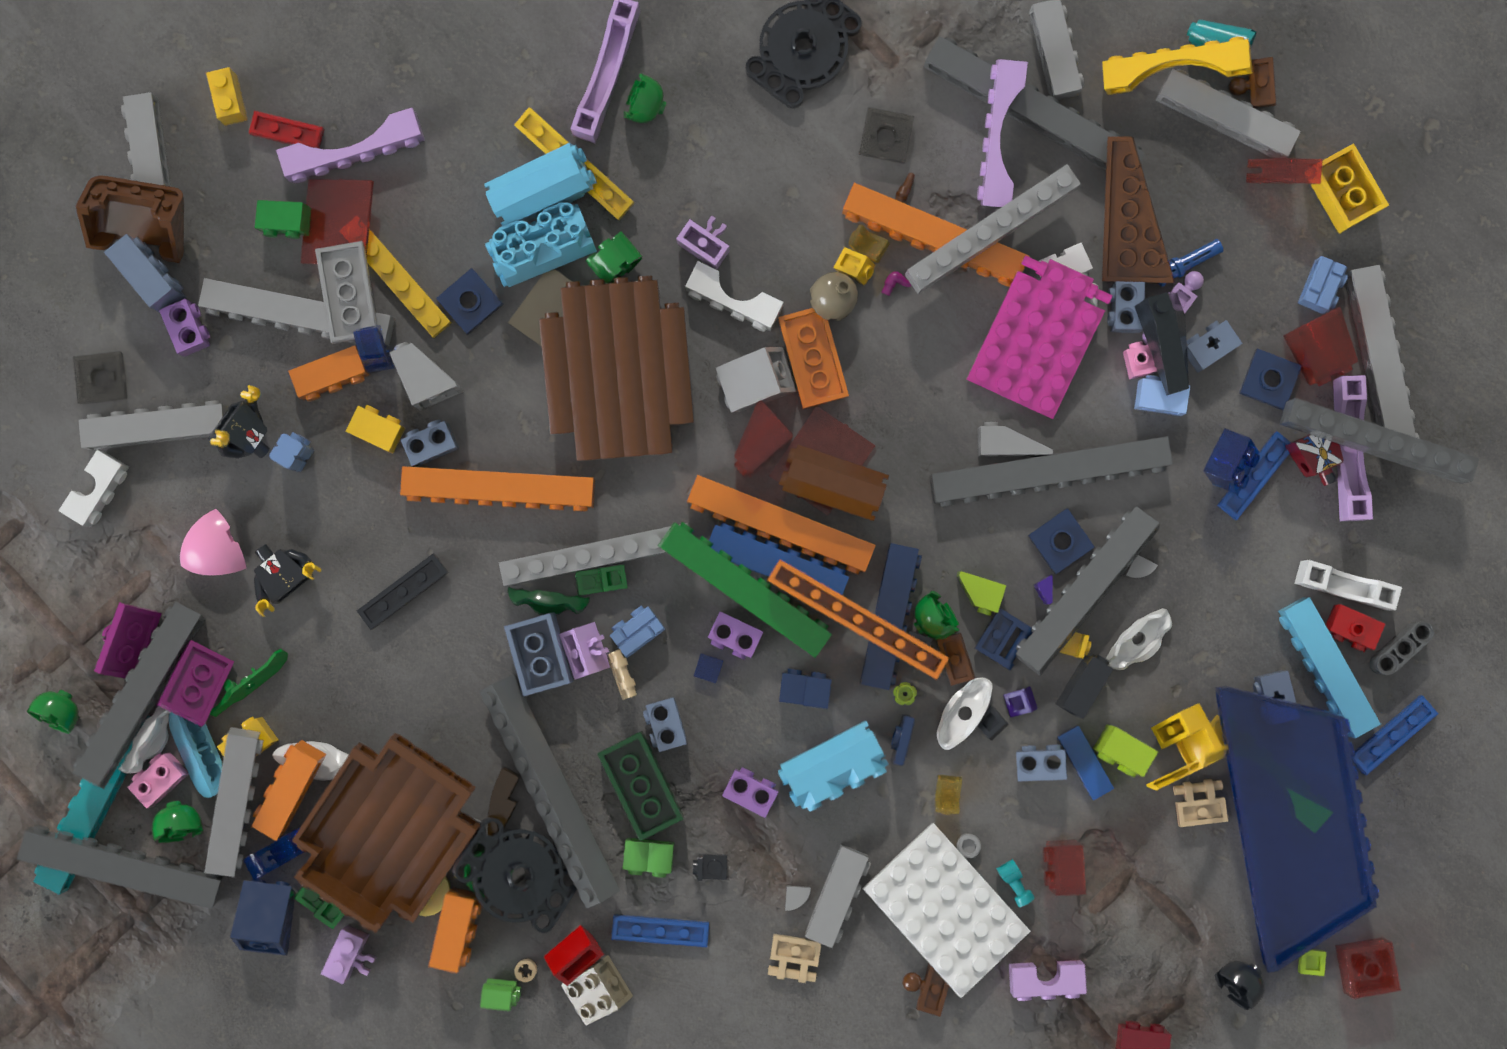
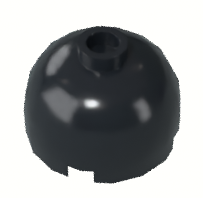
M1232 961L1215 974L1218 986L1222 989L1225 985L1231 993L1227 997L1245 1010L1249 1008L1252 1010L1264 995L1265 986L1261 977L1262 972L1252 963L1249 965L1242 961Z

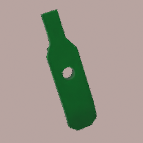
M281 648L275 651L259 669L252 667L251 671L253 674L244 677L239 685L229 679L225 680L223 687L227 693L221 702L211 710L210 715L217 717L229 706L243 700L275 675L287 661L288 653Z

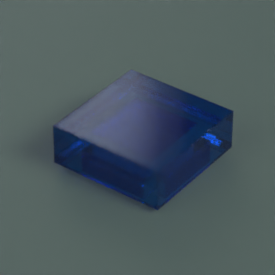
M701 653L694 677L717 683L723 660Z

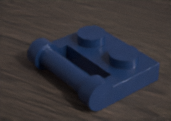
M999 608L998 613H995L974 649L1011 671L1014 667L1013 662L1017 657L1016 653L1018 651L1016 648L1024 638L1027 640L1032 635V627ZM1017 627L1021 632L1006 657L1003 658L999 654Z

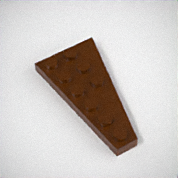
M1132 136L1108 137L1102 281L1175 283L1134 138Z

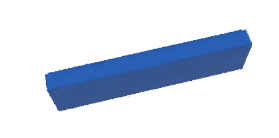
M1278 431L1274 432L1217 506L1234 520H1238L1290 454L1285 445L1291 442Z
M1420 695L1348 757L1362 774L1367 776L1436 717L1438 712L1423 695Z
M614 914L611 940L707 947L709 922Z

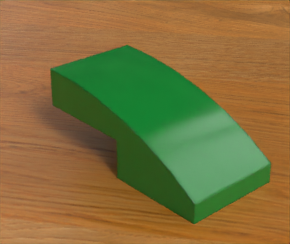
M624 565L574 572L578 596L628 588Z
M302 887L295 895V900L312 911L314 917L332 930L344 916L340 908L322 900L319 894L312 889Z

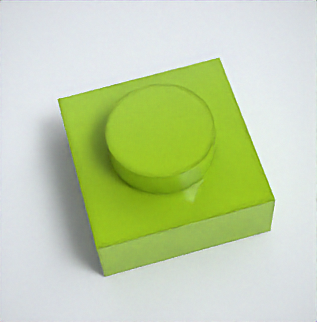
M1300 948L1298 973L1324 976L1326 951Z

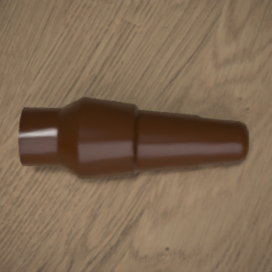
M910 172L903 185L897 190L895 200L904 203L908 199L915 177L914 173Z

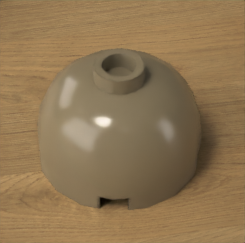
M829 272L818 278L810 288L811 306L819 316L826 320L831 318L841 321L853 311L858 301V291L855 283L843 273Z

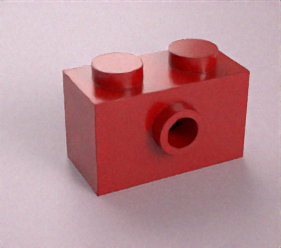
M1337 604L1331 610L1326 627L1335 641L1341 643L1344 640L1352 643L1351 648L1365 653L1366 650H1375L1385 623L1342 604Z
M580 925L548 952L544 958L553 975L568 986L600 959L604 953L594 936Z

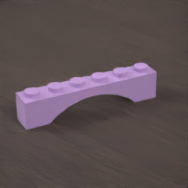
M614 0L594 72L577 108L571 126L574 137L596 144L640 14L638 2Z
M998 59L996 60V65L992 64L990 79H994L993 89H989L988 104H991V113L986 114L985 128H989L988 138L984 137L982 152H986L985 162H981L980 176H984L983 186L978 187L977 200H981L980 205L1003 207L1012 201L1014 183L1007 174L1002 161L1000 133L1008 107L1016 95L1025 87L1028 62Z
M413 108L390 114L374 134L350 147L318 149L297 143L276 151L284 177L289 182L300 183L306 181L307 177L312 175H326L330 172L329 170L334 168L345 169L352 166V163L360 160L361 162L371 161L375 158L374 156L382 153L390 155L397 152L398 148L418 146L419 142L425 139L416 112Z
M1366 375L1341 376L1334 379V411L1364 420L1367 401ZM1340 445L1344 459L1343 463L1337 465L1340 521L1373 519L1372 495L1366 477L1363 452Z

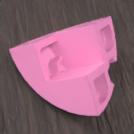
M217 509L201 517L191 527L183 541L180 563L184 569L201 575H224L246 569V563L239 543L233 540L229 524Z

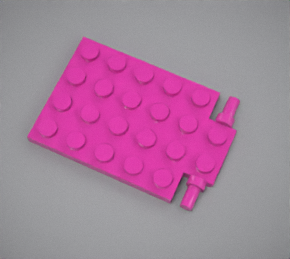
M1025 255L1021 264L1035 270V273L1040 275L1041 278L1037 280L1017 271L966 379L1053 419L1105 310L1085 302L1084 299L1085 297L1090 299L1094 297L1109 304L1112 295L1098 289L1097 285L1092 284L1093 278L1052 259L1048 263L1042 260L1039 262Z

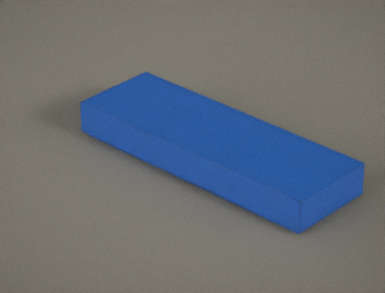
M1079 725L1057 736L1063 749H1066L1069 760L1092 800L1114 789Z

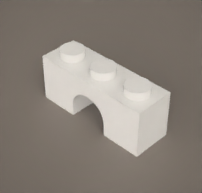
M96 450L84 469L95 479L96 486L94 491L87 496L80 492L71 491L59 512L82 526L92 527V525H95L102 516L101 511L105 504L107 505L112 501L117 485L125 480L127 476L126 471L129 466L104 451Z

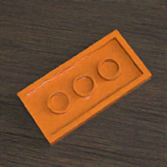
M813 308L778 317L802 408L806 409L849 397L828 320L819 316Z

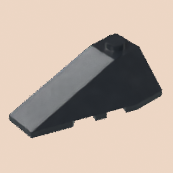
M1166 292L1146 298L1134 307L1166 396L1189 389L1186 321L1178 294Z

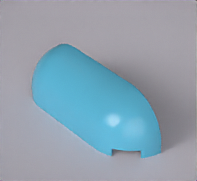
M172 712L169 713L170 731L193 785L203 797H213L218 793L223 763L206 723L201 727Z

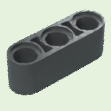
M1411 622L1371 657L1369 662L1371 670L1380 675L1394 674L1433 639L1434 628L1427 622ZM1419 626L1423 630V636L1420 639L1416 636V629ZM1401 642L1404 643L1406 648L1402 655L1398 651V645ZM1383 658L1388 662L1385 670H1382L1380 667V662Z

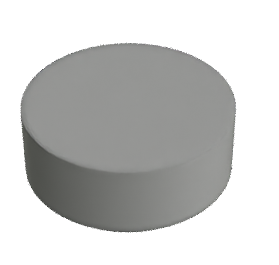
M965 833L958 838L956 848L965 858H973L979 854L981 842L974 834Z

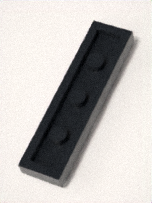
M433 553L359 608L357 613L369 629L373 630L449 572Z

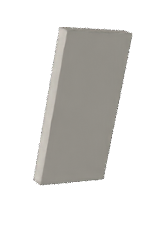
M359 241L315 249L330 342L336 344L380 336L364 242Z

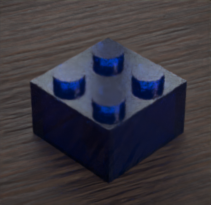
M1224 428L1203 472L1213 485L1238 495L1240 490L1245 489L1249 481L1248 475L1251 469L1255 468L1259 462V451L1251 438Z

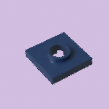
M473 268L468 270L436 298L467 335L504 305ZM467 292H473L477 296L476 305L469 309L464 308L460 303V298Z
M1257 348L1239 394L1284 410L1302 365ZM1269 370H1273L1280 375L1281 379H1279V384L1276 387H1270L1264 381V375Z
M1068 508L1027 535L1054 574L1059 573L1095 548ZM1060 532L1067 533L1071 539L1070 546L1065 550L1058 549L1054 544V538Z
M902 714L900 725L895 727L891 742V749L893 750L891 761L901 766L905 762L915 722L913 717Z

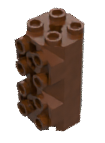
M798 444L796 449L791 447L786 462L790 463L789 469L782 472L779 485L783 486L782 491L874 521L876 516L871 514L873 511L878 512L887 486V484L882 482L883 479L888 480L889 475Z

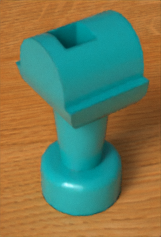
M1013 859L996 868L1000 877L1006 883H1009L1016 893L1014 900L1018 907L1025 906L1035 899L1031 890H1025L1020 880L1023 878V875Z

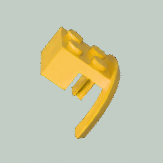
M1200 703L1151 727L1162 749L1176 744L1186 766L1146 784V786L1153 790L1161 789L1224 758L1228 746L1222 747Z

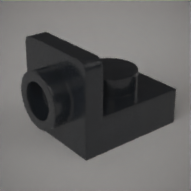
M698 854V860H693V875H697V881H702L703 879L727 880V854Z

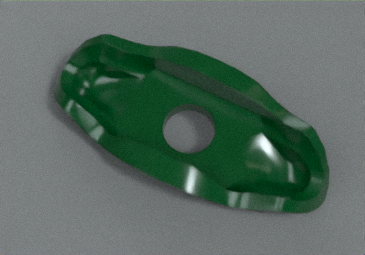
M510 586L507 589L508 596L515 606L527 604L539 615L555 612L557 616L566 610L580 614L590 602V597L566 596L558 592L541 590L528 591L523 588L517 589Z

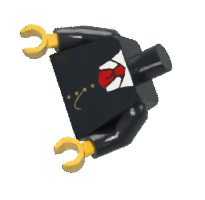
M248 385V392H241V397L245 399V402L240 401L231 404L208 437L211 444L216 445L222 457L239 459L254 453L259 458H263L268 453L270 448L261 441L267 433V427L264 425L258 409L259 388Z
M267 544L261 546L255 552L263 562L254 569L256 574L254 577L257 599L256 611L262 617H265L264 611L267 608L274 612L275 608L270 602L272 604H279L309 579L314 580L313 571L321 572V568L316 566L305 553L293 549L287 551L279 549L273 553Z

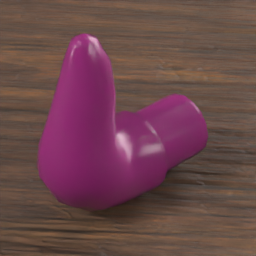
M897 271L892 272L887 276L881 293L890 296L896 283L905 287H911L912 285L901 273Z

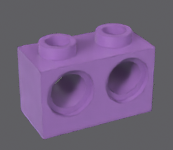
M184 299L159 310L177 354L185 357L210 346L208 341L210 334L206 326L202 325L199 320L201 312L195 303L193 304ZM182 311H186V319L179 322V314ZM195 332L196 338L194 342L188 343V335Z
M719 612L708 638L712 639L711 645L722 650L727 646L733 649V655L745 660L746 656L752 657L763 631ZM720 625L729 626L731 634L728 638L722 639L717 635V628ZM742 635H748L752 638L753 642L750 648L743 649L739 646L738 640Z
M741 767L740 770L735 768L722 796L766 818L778 794V790L774 788L776 784L765 778L762 781L754 778L755 773ZM738 779H743L748 784L747 789L743 792H739L734 788V782ZM757 791H767L769 794L768 800L763 803L758 802L755 798Z

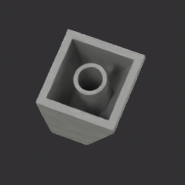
M404 342L394 347L395 350L389 352L412 406L420 411L464 392L458 383L414 344Z
M764 347L716 367V378L719 385L723 388L725 394L724 401L731 413L741 412L798 392L783 347Z

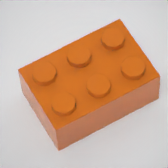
M453 887L445 894L429 967L458 973L462 967H466V964L469 963L472 955V948H469V944L472 939H475L478 925L474 923L482 911V906L472 891Z

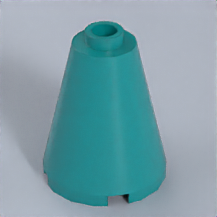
M1199 19L1197 23L1192 22L1186 35L1189 36V42L1195 45V47L1204 46L1209 41L1229 42V39L1234 37L1248 39L1251 47L1257 32L1253 29Z

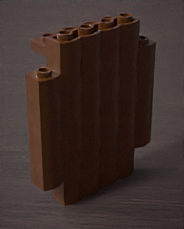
M652 275L638 276V281L629 282L628 277L614 278V283L605 284L604 279L590 280V285L580 286V281L566 282V287L561 288L563 316H559V312L544 313L545 318L539 319L550 434L574 432L577 461L672 453L670 424L694 423L684 306L679 307V302L665 303V308H660V288L658 287V280H653Z
M394 733L389 738L379 755L368 746L359 742L352 749L292 840L300 850L312 854L294 878L299 880L303 887L318 893L325 902L332 903L340 908L344 915L358 920L361 926L367 930H372L375 933L378 932L393 910L402 919L413 923L480 825L474 818L461 811L476 787L397 733Z

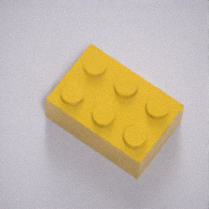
M1354 143L1313 165L1304 172L1339 234L1389 206Z

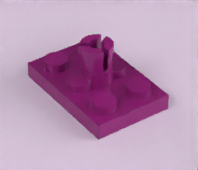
M119 602L112 624L108 625L102 632V636H104L102 639L105 643L94 671L99 674L126 679L130 670H135L138 665V657L141 651L150 645L152 641L151 635L157 628L162 613Z
M190 640L159 700L158 706L202 727L205 725L234 661Z

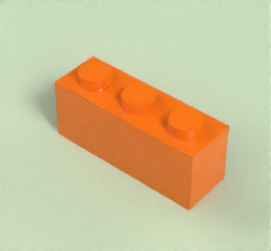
M356 345L288 371L298 398L307 402L320 398L321 393L340 391L343 389L342 385L350 382L351 385L361 383L365 380L364 377L370 375L362 352Z

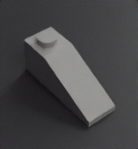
M984 422V426L978 428V457H1041L1053 455L1052 449L1006 426H998V422Z

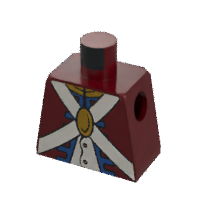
M1309 434L1285 445L1306 478L1319 474L1324 486L1337 481L1332 468L1344 461L1340 444Z

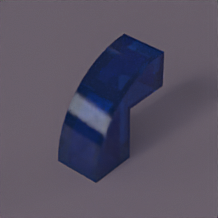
M381 325L359 328L353 331L360 358L368 373L394 369L389 353L390 350L386 351Z
M301 827L243 859L254 881L305 853L292 841Z

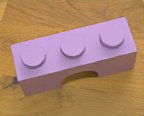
M1081 960L1057 961V973L1049 981H1041L1037 978L1036 966L1033 963L1009 964L1010 993L1014 998L1017 997L1019 1001H1029L1035 996L1051 1000L1055 999L1056 995H1065L1066 998H1079L1080 994H1087L1085 964Z

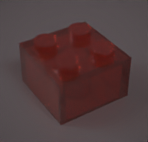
M1075 839L1046 841V847H1043V860L1047 862L1048 871H1044L1045 886H1048L1049 890L1056 896L1085 895L1083 845Z
M1381 937L1335 945L1344 994L1352 999L1401 991L1391 941Z

